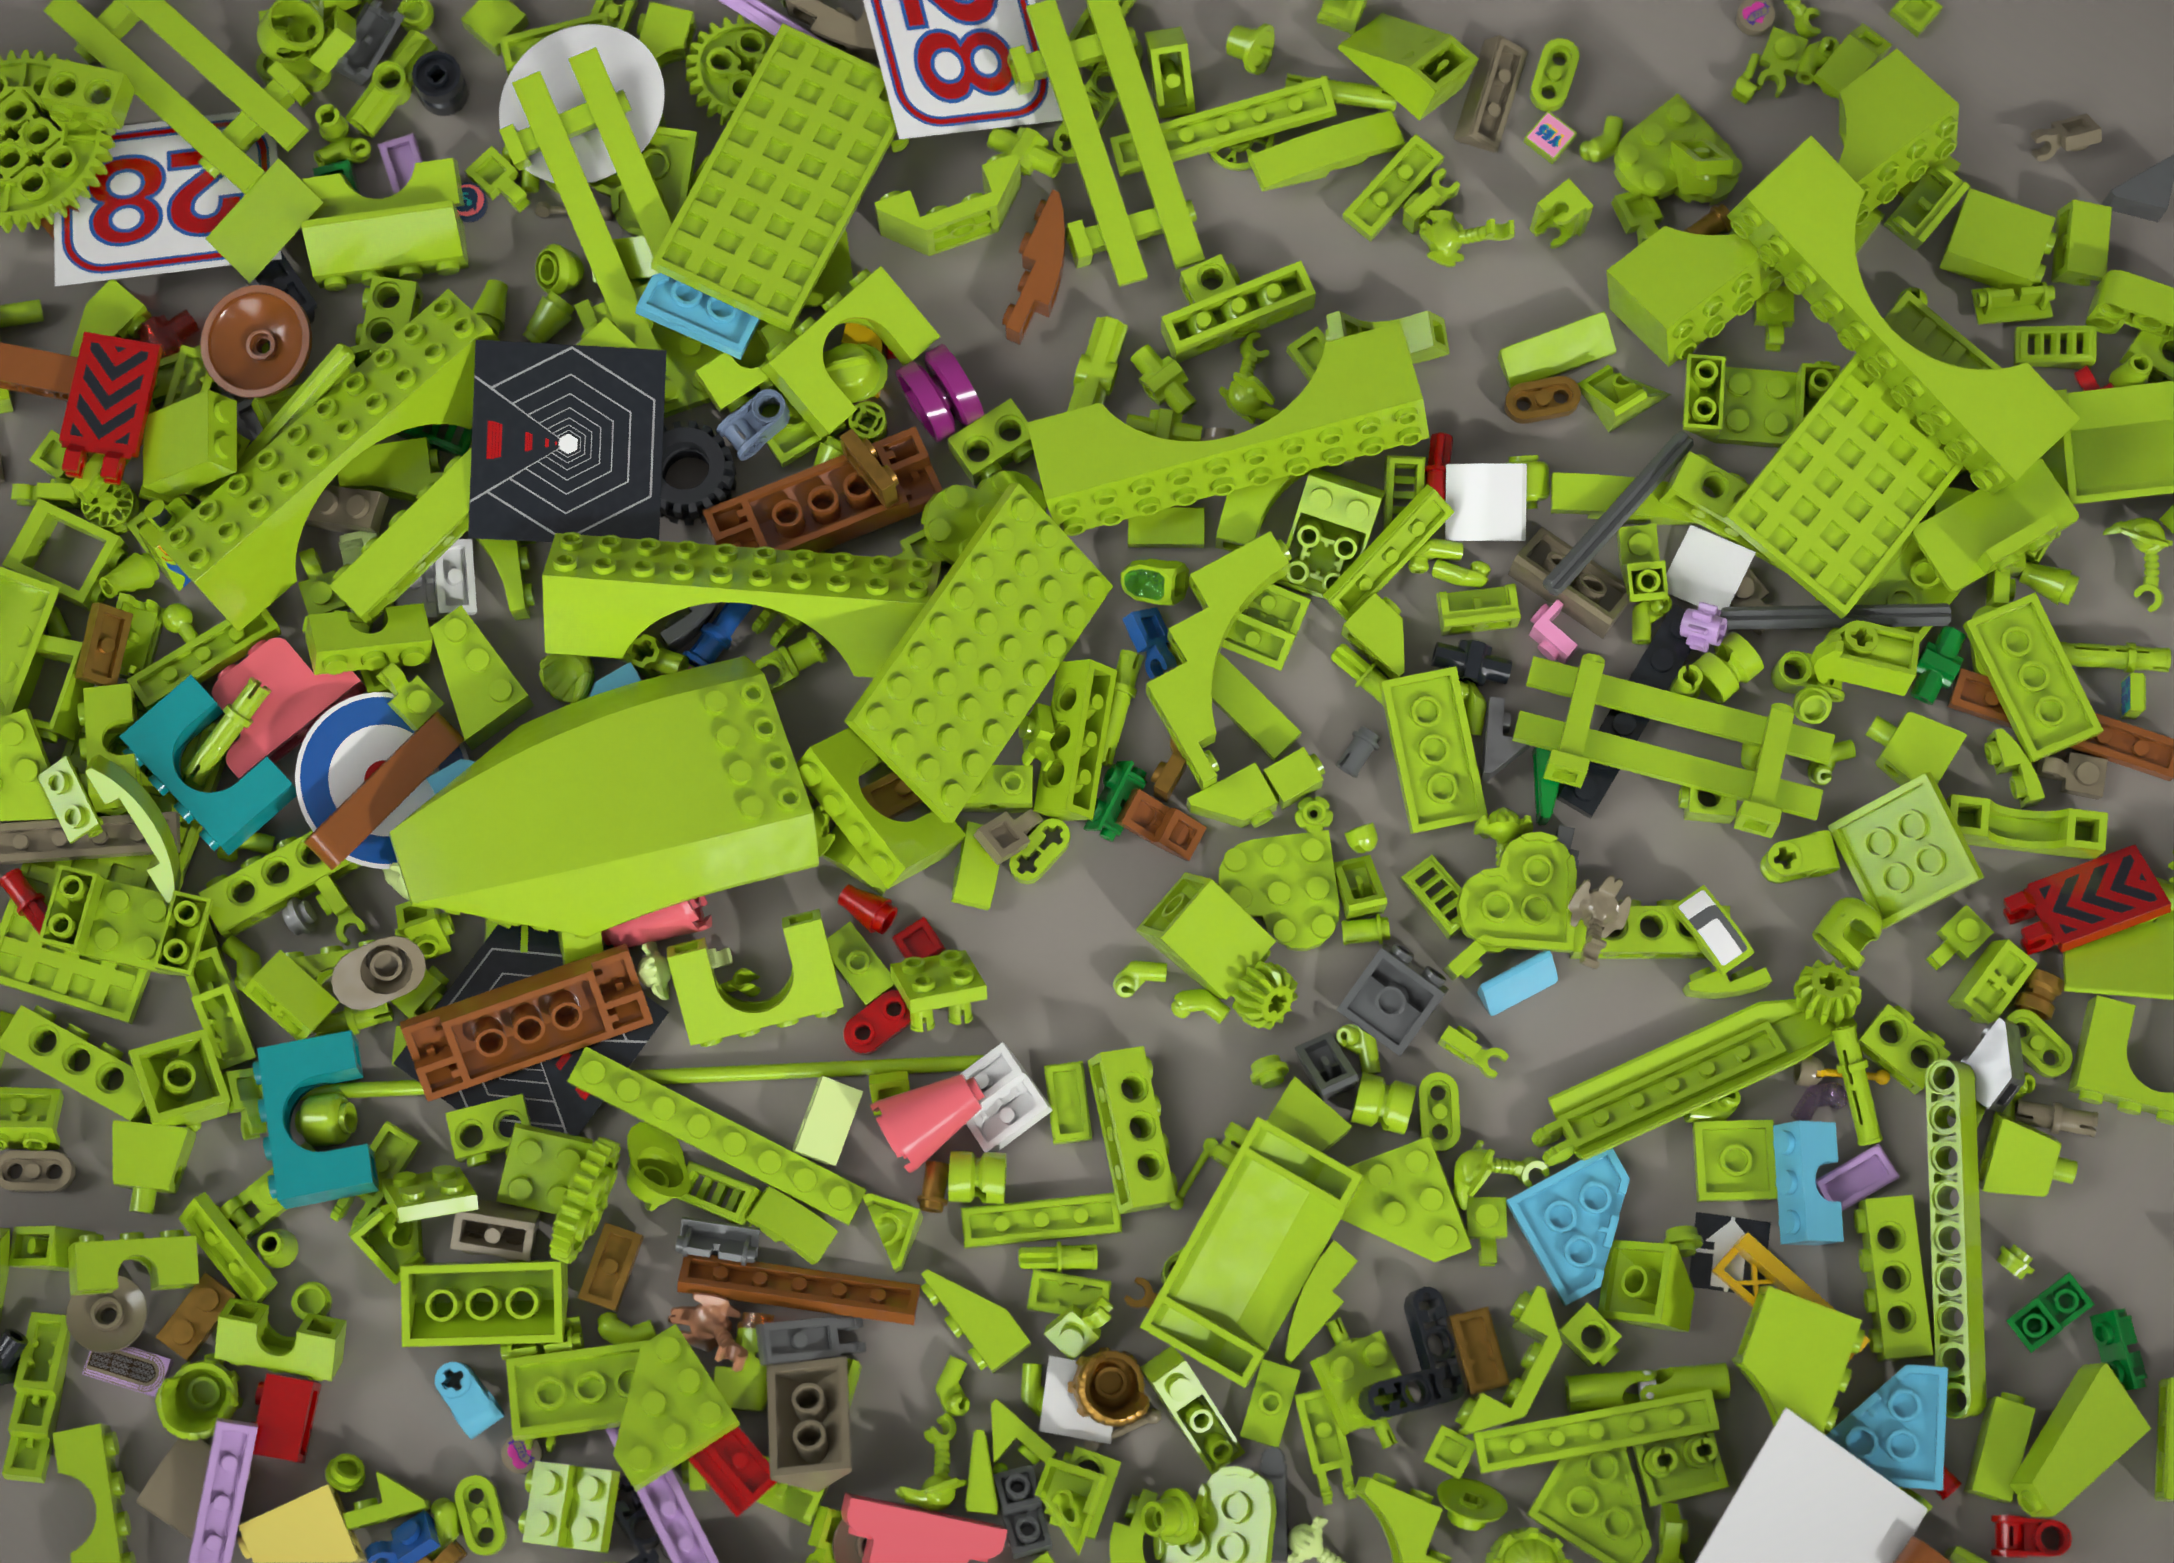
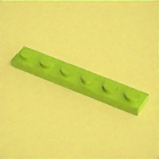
M1327 76L1160 123V127L1172 162L1337 116V111ZM1130 132L1111 137L1110 141L1120 177L1143 171Z
M1712 1389L1481 1431L1472 1435L1480 1474L1712 1432L1720 1430Z

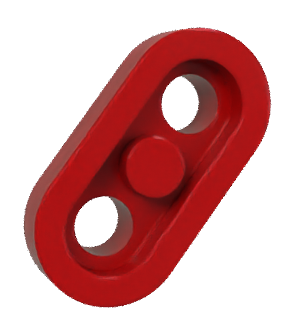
M892 990L882 994L846 1023L843 1032L844 1040L852 1052L859 1055L872 1054L910 1025V1011L899 991ZM890 1004H899L902 1007L901 1013L897 1016L889 1015L887 1008ZM861 1027H867L870 1030V1036L865 1040H859L856 1037V1031Z

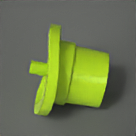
M1264 23L1259 28L1253 29L1241 25L1234 26L1227 38V54L1242 60L1244 68L1249 73L1255 75L1264 73L1270 64L1274 49L1275 35L1273 25Z
M1170 1488L1161 1495L1159 1500L1151 1501L1144 1505L1141 1512V1524L1144 1531L1150 1536H1160L1163 1541L1171 1545H1184L1192 1541L1198 1532V1512L1188 1492L1182 1488Z

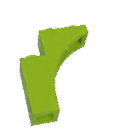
M1355 458L1346 460L1345 462L1355 461ZM1311 470L1303 475L1281 477L1271 480L1268 484L1262 486L1252 485L1234 490L1228 494L1216 535L1215 548L1232 552L1257 539L1264 519L1274 503L1292 484L1309 474Z
M1374 1472L1372 1478L1359 1476L1354 1492L1364 1500L1381 1524L1388 1541L1393 1563H1451V1557L1429 1549L1428 1554L1425 1555L1443 1510L1431 1504L1433 1496L1414 1488L1410 1489L1409 1494L1395 1489L1397 1481Z

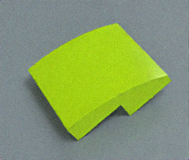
M1270 585L1241 613L1231 627L1222 647L1282 671L1312 599L1278 585Z

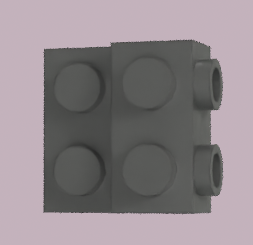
M1385 943L1337 1008V1011L1401 1056L1449 989L1443 985L1446 978L1437 970L1429 966L1422 970L1411 962L1414 955L1408 949L1398 943H1395L1392 947Z

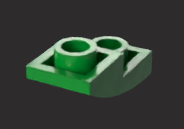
M2068 1272L2010 1316L2006 1322L2030 1353H2032L2095 1304L2072 1274Z

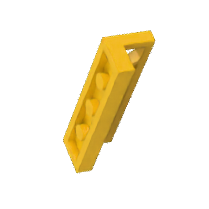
M1748 1232L1740 1237L1711 1271L1752 1308L1759 1291L1758 1285H1774L1779 1290L1836 1310ZM1739 1254L1751 1265L1752 1280L1736 1281L1724 1269ZM1757 1271L1767 1280H1758ZM1752 1285L1753 1295L1743 1286ZM1864 1336L1858 1353L1870 1342L1868 1337ZM1851 1353L1848 1362L1852 1359V1357H1853L1856 1353Z

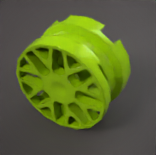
M123 480L120 486L110 484L107 491L101 497H95L90 504L81 499V510L85 518L89 522L116 535L129 531L130 529L126 523L141 513L139 511L140 501L136 493Z

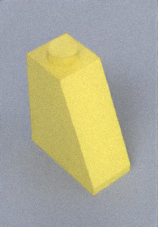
M330 1484L238 1525L242 1534L237 1537L239 1547L246 1559L252 1558L253 1563H360L366 1560L355 1531L347 1530L343 1515L347 1512L337 1489L333 1488Z

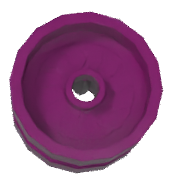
M940 344L925 354L924 362L928 373L920 364L911 361L895 372L913 413L937 443L955 433V422L952 414L960 423L966 426L984 415L983 407L971 382L956 358L944 344Z

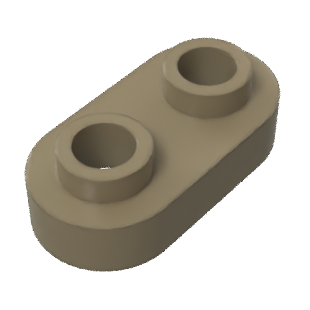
M11 1150L0 1155V1187L9 1191L61 1192L67 1189L75 1178L76 1170L73 1161L60 1152ZM20 1165L22 1167V1174L19 1178L13 1179L11 1170L14 1166ZM60 1166L62 1169L61 1176L58 1179L52 1180L50 1177L52 1168Z

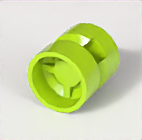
M1732 631L1724 637L1719 646H1714V654L1707 652L1692 664L1701 669L1703 673V680L1700 684L1701 689L1719 704L1726 702L1740 689L1739 682L1748 683L1764 669L1760 656L1751 644L1741 635Z
M1362 1072L1350 1122L1369 1127L1379 1122L1383 1130L1405 1135L1417 1085L1397 1080L1391 1085H1387L1384 1077Z
M951 1151L948 1201L971 1202L974 1197H979L982 1203L1004 1204L1007 1153L984 1152L981 1158H977L971 1151Z

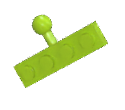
M181 603L170 604L162 613V623L168 631L179 634L186 644L126 679L127 683H131L136 697L148 712L189 675H192L200 684L248 655L250 648L261 640L268 641L281 635L280 627L268 610L265 609L240 632L226 619L203 634L198 635L192 626L193 614L191 610Z

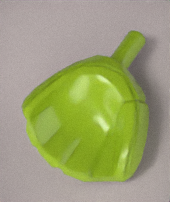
M550 653L540 661V681L546 692H549L552 697L558 701L571 704L586 699L595 678L594 665L590 656Z

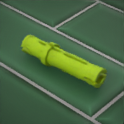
M1287 73L1285 88L1317 78ZM1328 79L1334 103L1392 110V112H1395L1397 101L1380 86Z
M2060 642L2071 665L2076 667L2123 669L2124 673H2134L2135 670L2169 672L2171 666V649L2167 647L2136 646L2132 642H2127L2125 645Z
M1120 650L1102 766L1110 767L1113 765L1116 748L1131 699L1135 698L1137 694L1135 685L1144 656L1141 654L1137 655V652Z
M250 677L247 685L233 704L226 705L223 710L225 715L187 767L182 771L187 777L194 776L191 779L199 785H204L205 780L243 728H249L253 723L251 717L271 693V690L266 685L264 687L260 686L262 682Z
M1855 1024L1834 1028L1831 1030V1034L1833 1035L1839 1064L1836 1065L1837 1073L1843 1076L1849 1108L1858 1139L1857 1143L1859 1146L1881 1142L1883 1136L1880 1132L1865 1069L1869 1067L1868 1060L1862 1057L1856 1031L1857 1027Z

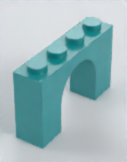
M189 675L119 736L128 746L122 752L124 755L135 754L139 767L144 764L153 773L148 780L159 793L164 796L170 792L178 800L173 807L189 824L195 819L203 827L199 836L213 851L221 847L229 856L297 796L296 788L268 757L264 758L236 784L223 791L213 793L200 792L184 783L181 774V760L186 747L199 733L224 713L209 693L192 675Z
M349 1030L257 1048L259 1061L253 1062V1072L256 1084H262L264 1099L258 1100V1110L262 1123L267 1122L269 1136L263 1137V1147L267 1161L272 1160L274 1175L268 1176L269 1191L272 1199L277 1198V1201L285 1209L380 1191L375 1153L368 1144L326 1152H314L298 1146L291 1134L292 1113L297 1103L305 1094L320 1086L364 1078L359 1041L354 1033Z

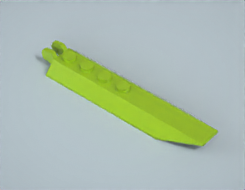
M1796 999L1757 1002L1548 1097L1547 1099L1556 1121L1533 1132L1531 1140L1539 1148L1556 1142L1562 1135L1565 1136V1141L1544 1151L1542 1159L1549 1167L1567 1161L1574 1153L1581 1160L1585 1161L1799 1063L1833 1042L1831 1030L1851 1024H1855L1858 1027V1024L1853 1017L1850 1020L1843 1019L1838 1026L1834 1025L1830 1020H1827L1821 1026L1819 1019L1816 1017L1806 1020V1010L1796 1009Z

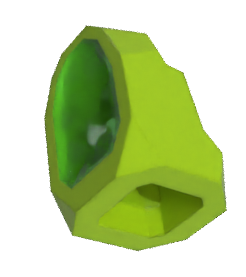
M1152 558L1135 560L1121 571V586L1125 593L1136 601L1174 606L1185 598L1189 587V569L1185 563L1176 560L1166 561Z

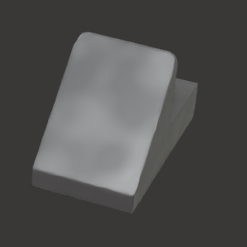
M1489 697L1487 702L1480 779L1482 781H1489L1530 747V745L1512 741L1513 737L1502 736L1503 733L1509 734L1511 723V710H1504L1505 698Z

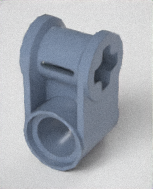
M772 389L762 390L740 409L728 415L718 425L716 433H719L721 437H726L738 451L737 457L744 461L755 455L767 441L786 427L789 423L790 411L779 392ZM770 404L780 406L779 412L774 417L766 418L761 415L763 409ZM738 431H739L746 439H743V438L739 435Z

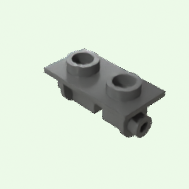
M682 1217L680 1236L677 1237L675 1251L681 1253L683 1257H687L688 1254L704 1257L714 1255L718 1256V1259L742 1262V1266H746L747 1262H757L761 1228Z

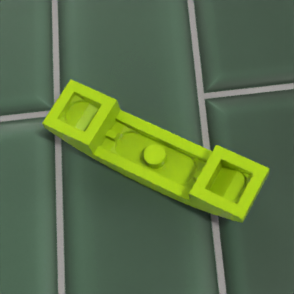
M99 754L92 757L85 769L86 775L105 804L120 798L155 854L147 868V872L167 903L170 902L173 891H178L180 887L181 871L177 847L166 819L152 797L130 774Z

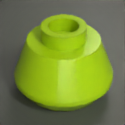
M550 244L537 257L535 275L539 286L547 294L553 291L557 295H561L578 286L584 275V266L575 252L559 244Z

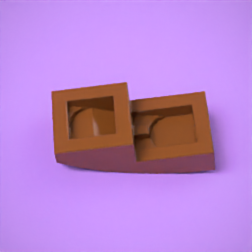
M1132 789L1115 822L1144 840L1185 861H1190L1207 828L1177 808H1169L1140 789Z

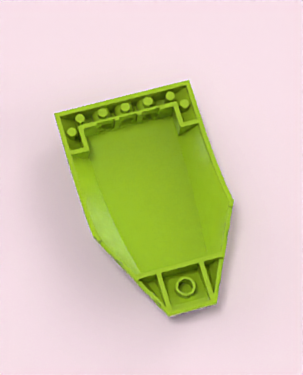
M747 656L673 672L621 686L577 701L522 724L389 833L411 906L429 910L440 908L446 913L460 915L461 912L487 917V921L513 926L529 925L535 930L548 932L549 929L576 934V938L586 940L594 934L672 905L819 865L814 813L765 674Z

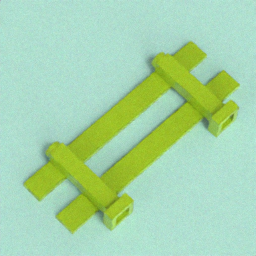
M53 0L43 10L78 43L73 49L89 65L96 60L106 69L125 72L135 89L134 94L203 156L198 163L213 178H216L219 174L225 176L245 195L265 173L260 166L245 154L266 132L289 152L309 131L287 111L295 101L304 108L313 99V96L295 76L276 60L266 71L273 80L263 89L165 0H114L97 19L76 0ZM140 19L242 110L222 132L120 41Z
M1046 0L1028 5L1026 10L1040 50L1027 54L1024 45L1009 49L1007 62L1018 95L1033 92L1035 81L1047 77L1050 79L1098 223L1084 228L1082 219L1067 223L1065 236L1076 269L1091 265L1093 254L1107 250L1119 287L1148 279L1136 241L1163 233L1176 270L1205 261L1193 222L1197 220L1196 212L1192 201H1185L1135 49L1138 48L1136 33L1132 26L1127 28L1118 0H1086L1097 34L1073 41L1068 39L1056 0ZM1102 61L1107 63L1155 206L1154 208L1127 215L1078 69Z
M594 47L568 58L586 103L559 114L541 72L538 71L512 82L530 127L518 131L511 124L499 129V132L511 160L518 170L533 165L529 156L538 152L543 154L605 299L604 302L595 306L588 299L574 305L584 330L594 322L599 323L606 316L638 349L660 350L647 319L636 314V306L648 283L635 289L633 288L570 141L571 138L598 128L654 258L672 222L627 120L626 113L632 111L626 94L623 89L615 91L599 52Z
M1587 653L1582 655L1579 668L1533 656L1526 686L1571 698L1565 722L1519 711L1512 741L1551 751L1546 764L1544 779L1581 788L1591 761L1736 799L1743 802L1736 815L1734 829L1768 838L1773 837L1780 823L1782 812L1817 820L1823 790L1780 779L1786 754L1828 765L1835 735L1792 724L1795 713L1790 705L1774 703L1771 705L1770 712L1766 717L1603 674L1605 660L1596 654ZM1595 704L1760 747L1756 770L1754 772L1590 729Z

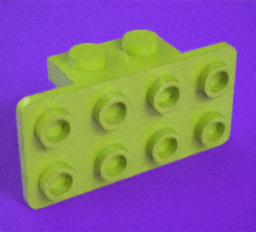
M2040 458L2013 484L1993 495L1981 489L1973 492L1918 524L1912 531V537L1947 590L1955 593L1995 569H1998L1999 572L2007 570L2020 561L2018 556L2030 550L2032 553H2036L2053 541L2051 539L2052 536L2073 525L2078 520L2079 513L2043 459Z

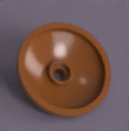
M266 285L242 287L223 297L209 313L201 334V355L205 368L211 378L224 390L248 399L270 397L288 388L303 372L312 349L311 325L302 306L284 291ZM270 342V350L263 354V345Z

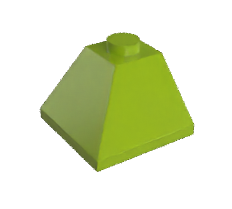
M1613 1240L1604 1269L1598 1313L1605 1320L1657 1330L1689 1332L1695 1292L1677 1245Z

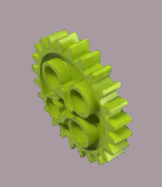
M738 15L736 24H732L727 17H723L722 28L711 22L708 34L700 31L698 33V43H691L689 51L691 55H687L685 67L688 69H686L685 81L691 82L689 94H699L696 100L697 107L709 105L706 115L708 118L719 113L721 115L720 125H724L731 118L741 100L735 94L746 91L775 38L773 34L752 21L750 24H745L742 15ZM751 47L754 48L756 52H748L745 51L743 48ZM714 65H722V66L726 67L727 69H726V70H718V69H715L713 66H714Z
M599 1137L598 1141L595 1140L593 1147L589 1148L586 1159H583L581 1164H578L574 1170L568 1188L562 1197L563 1204L554 1221L553 1239L549 1252L552 1258L566 1264H572L573 1259L576 1260L579 1251H582L585 1240L588 1241L589 1236L595 1233L603 1211L608 1206V1196L617 1178L618 1165L616 1164L620 1158L619 1152L621 1150L619 1143L605 1137Z

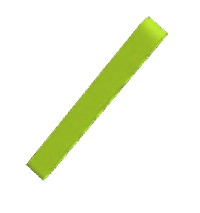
M1941 1059L1934 1061L1928 1067L1925 1077L1935 1367H1948L1946 1417L1959 1419L1978 1416L1985 1409L1987 1401L1976 1091L1974 1071L1968 1064L1961 1061ZM1952 1069L1955 1080L1949 1088L1946 1084V1074ZM1953 1108L1956 1113V1122L1954 1126L1950 1127L1947 1122V1115ZM1953 1148L1958 1156L1954 1167L1950 1165L1948 1159L1949 1153ZM1953 1189H1956L1959 1194V1202L1955 1208L1950 1202V1194ZM1955 1229L1959 1231L1961 1237L1958 1247H1954L1951 1240ZM1956 1269L1962 1275V1283L1959 1288L1953 1283V1274ZM1958 1309L1964 1318L1961 1328H1958L1954 1321V1315ZM1958 1350H1961L1965 1357V1364L1962 1369L1956 1364ZM1960 1390L1963 1391L1967 1400L1964 1409H1961L1957 1402V1395Z

